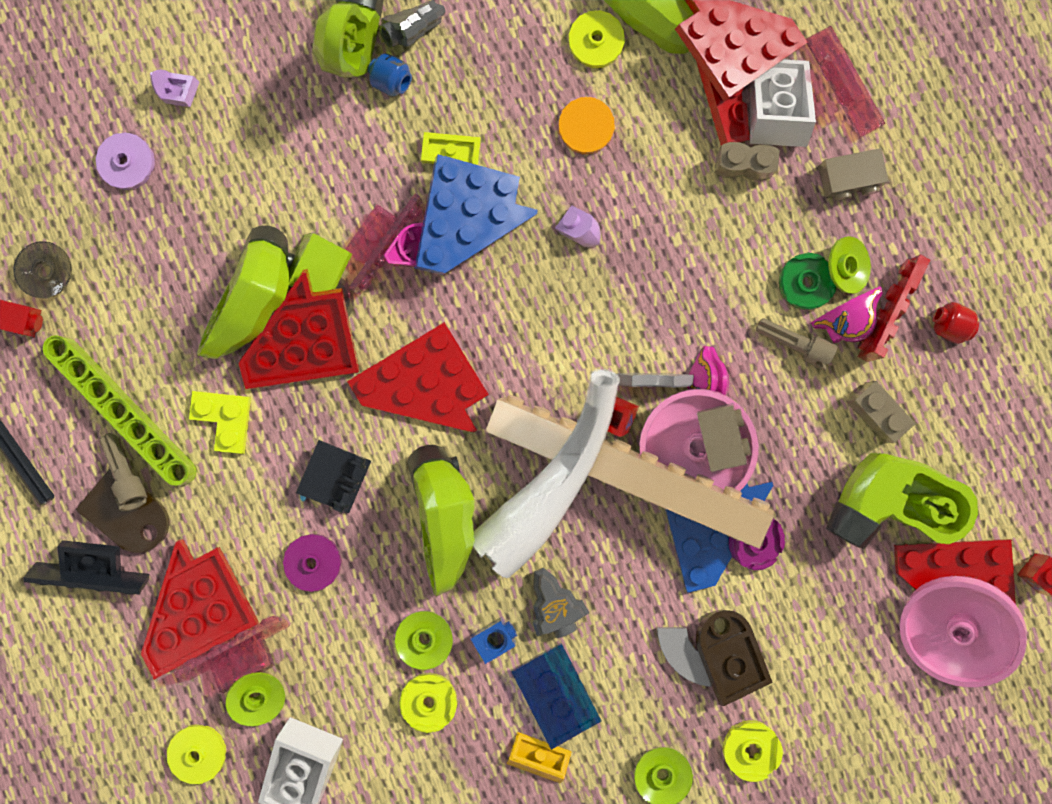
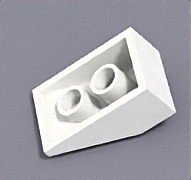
M783 60L751 82L750 144L807 147L816 123L809 61Z
M290 717L275 740L258 803L320 804L343 739Z

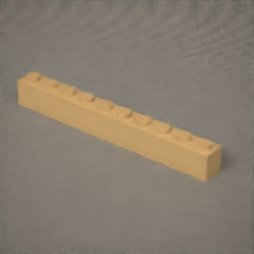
M513 395L498 399L486 432L551 460L559 453L577 424L575 421L565 417H561L560 420L551 417V412L545 408L534 406L533 409L523 405L524 400ZM604 439L594 465L588 474L589 476L760 549L774 517V510L769 509V503L758 498H753L750 501L741 497L742 492L729 486H725L722 489L713 485L714 481L700 474H697L696 477L686 474V469L675 463H669V466L658 462L659 458L654 454L642 451L639 454L630 450L631 445L623 441L615 440L613 443Z

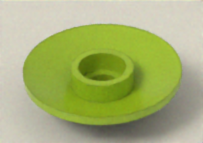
M852 236L837 240L829 255V271L832 281L844 293L854 294L863 290L868 283L871 272V262L866 247L859 239Z
M418 611L410 614L400 623L395 634V647L399 657L410 667L420 670L432 669L442 664L449 656L453 645V635L448 623L440 615L430 611ZM421 634H428L430 642L427 644L421 643L419 639Z
M262 672L250 673L239 678L229 688L225 700L226 709L229 716L241 725H263L273 720L282 710L285 703V691L281 682L273 675ZM253 693H260L257 697L250 696Z
M658 747L649 750L639 759L635 768L634 779L639 794L650 804H677L688 795L693 782V773L688 760L679 751L668 747ZM661 769H665L668 772L667 777L664 779L657 777V773Z

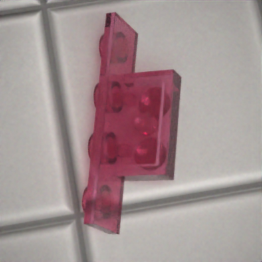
M832 26L806 38L807 45L817 61L824 78L828 81L838 103L842 106L858 137L861 138L885 125L884 119Z
M416 193L398 218L376 204L345 248V250L352 253L353 258L364 265L349 286V289L357 295L361 290L364 292L373 281L371 275L377 266L381 268L386 263L384 254L410 220L415 221L423 208L420 206L422 200Z
M278 616L268 617L262 620L257 628L236 634L234 636L235 639L231 642L218 644L210 648L209 653L205 656L186 661L181 669L174 672L175 677L191 680L211 669L219 692L225 693L239 678L250 673L264 672L275 666L265 639L286 629L290 624L287 620Z

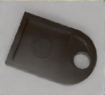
M109 469L78 506L76 511L126 551L142 553L156 548L164 541L169 530V516L165 507L145 490L148 498H146V503L143 506L132 511L119 510L111 489L115 480ZM147 525H153L157 529V537L153 541H149L144 537L143 531Z
M716 610L702 619L696 632V646L719 705L726 706L773 683L749 622L741 614L731 610ZM721 617L725 622V629L722 633L718 634L714 629V623Z

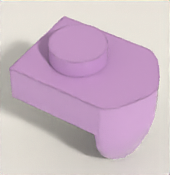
M160 69L150 73L154 92L163 102L191 107L199 85V81L194 76L170 73Z
M571 205L555 229L563 236L584 247L599 245L601 232L598 222L592 215Z

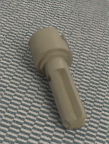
M765 318L760 320L756 328L758 333L803 354L804 362L823 371H826L827 364L831 363L838 348V345L819 336L810 339Z
M108 433L100 438V444L115 480L111 489L119 510L132 511L143 506L148 497L141 479L138 476L132 475L117 436Z

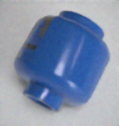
M385 53L377 57V59H373L369 64V81L375 89L394 97L405 93L409 88L412 75L406 62Z

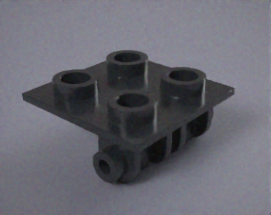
M318 439L296 494L333 507L332 509L338 512L349 513L371 460Z

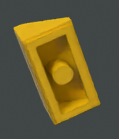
M517 732L506 764L561 783L565 778L572 751Z

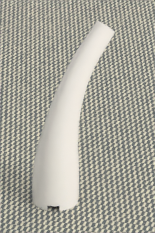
M603 369L596 370L591 374L580 418L559 453L526 487L504 503L474 531V548L481 557L486 555L495 563L492 569L502 577L510 578L544 545L585 482L601 449L612 417L619 378L615 373Z

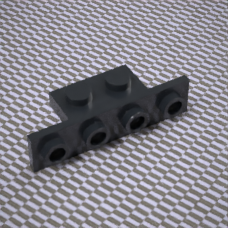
M62 540L57 546L59 564L36 562L23 577L24 582L36 583L38 585H54L70 589L82 588L98 592L110 591L126 595H140L149 581L150 574L121 571L120 546Z

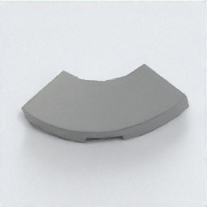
M615 373L619 378L618 385L629 387H688L693 385L694 375Z
M657 627L660 648L674 670L693 683L712 687L699 652L688 639L686 627Z

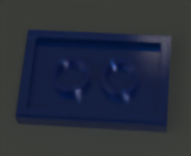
M562 643L510 670L551 750L602 721Z

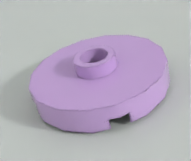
M126 132L117 133L105 139L98 148L96 155V167L101 178L112 187L121 190L136 189L145 184L155 166L154 153L150 146L137 135ZM127 156V162L120 164L121 158Z

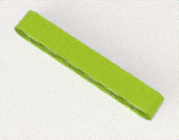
M57 335L50 336L45 340L42 348L45 357L167 483L177 486L189 484L194 480L197 471L193 462L76 341ZM64 343L65 352L60 356L58 348L60 344ZM83 363L85 372L80 377L77 370L79 365ZM103 383L105 393L102 397H99L97 388ZM122 403L125 407V413L120 418L117 415V407ZM140 424L145 428V434L141 439L136 434V429ZM160 444L165 448V455L162 459H159L156 455V448ZM178 465L183 466L185 469V476L181 480L177 478L175 473Z

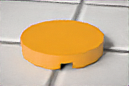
M580 97L569 102L562 110L559 118V135L571 151L579 154H594L600 151L611 141L615 130L614 116L610 108L601 100L593 97Z

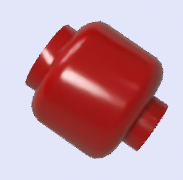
M950 302L943 307H939L933 315L935 333L956 344L971 340L979 330L976 312L956 302Z

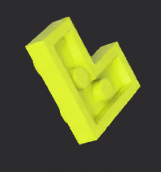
M424 132L421 161L422 163L434 164L435 157L439 154L479 165L481 137Z
M192 391L189 419L217 422L214 451L245 454L251 397Z

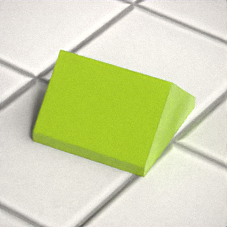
M315 233L305 234L288 269V289L291 288L303 269H308L313 292L336 289L352 253Z

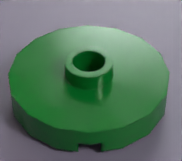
M809 252L799 254L786 262L780 272L778 282L780 292L786 302L802 310L822 307L833 297L837 288L830 275L829 262L820 254ZM804 277L811 279L812 284L810 287L804 286L802 282Z

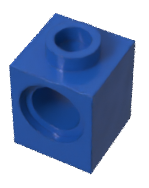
M502 617L473 633L471 641L484 663L487 664L516 646L514 638L518 635L511 622L505 623ZM499 632L503 635L504 641L500 645H493L488 640L489 634Z

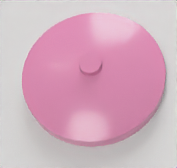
M692 389L668 397L652 411L642 429L640 454L642 451L656 455L660 463L668 466L669 463H675L684 467L686 474L694 477L700 474L714 481L713 485L724 489L725 486H729L740 491L747 484L755 470L758 459V438L749 415L733 399L712 390ZM733 403L735 410L741 409L744 426L739 427L742 439L748 438L751 455L746 456V465L711 472L697 412Z
M950 576L925 583L908 598L900 619L901 640L910 658L930 676L951 685L984 687L1006 679L1018 668L1026 652L1027 629L1020 610L1001 590L978 579Z

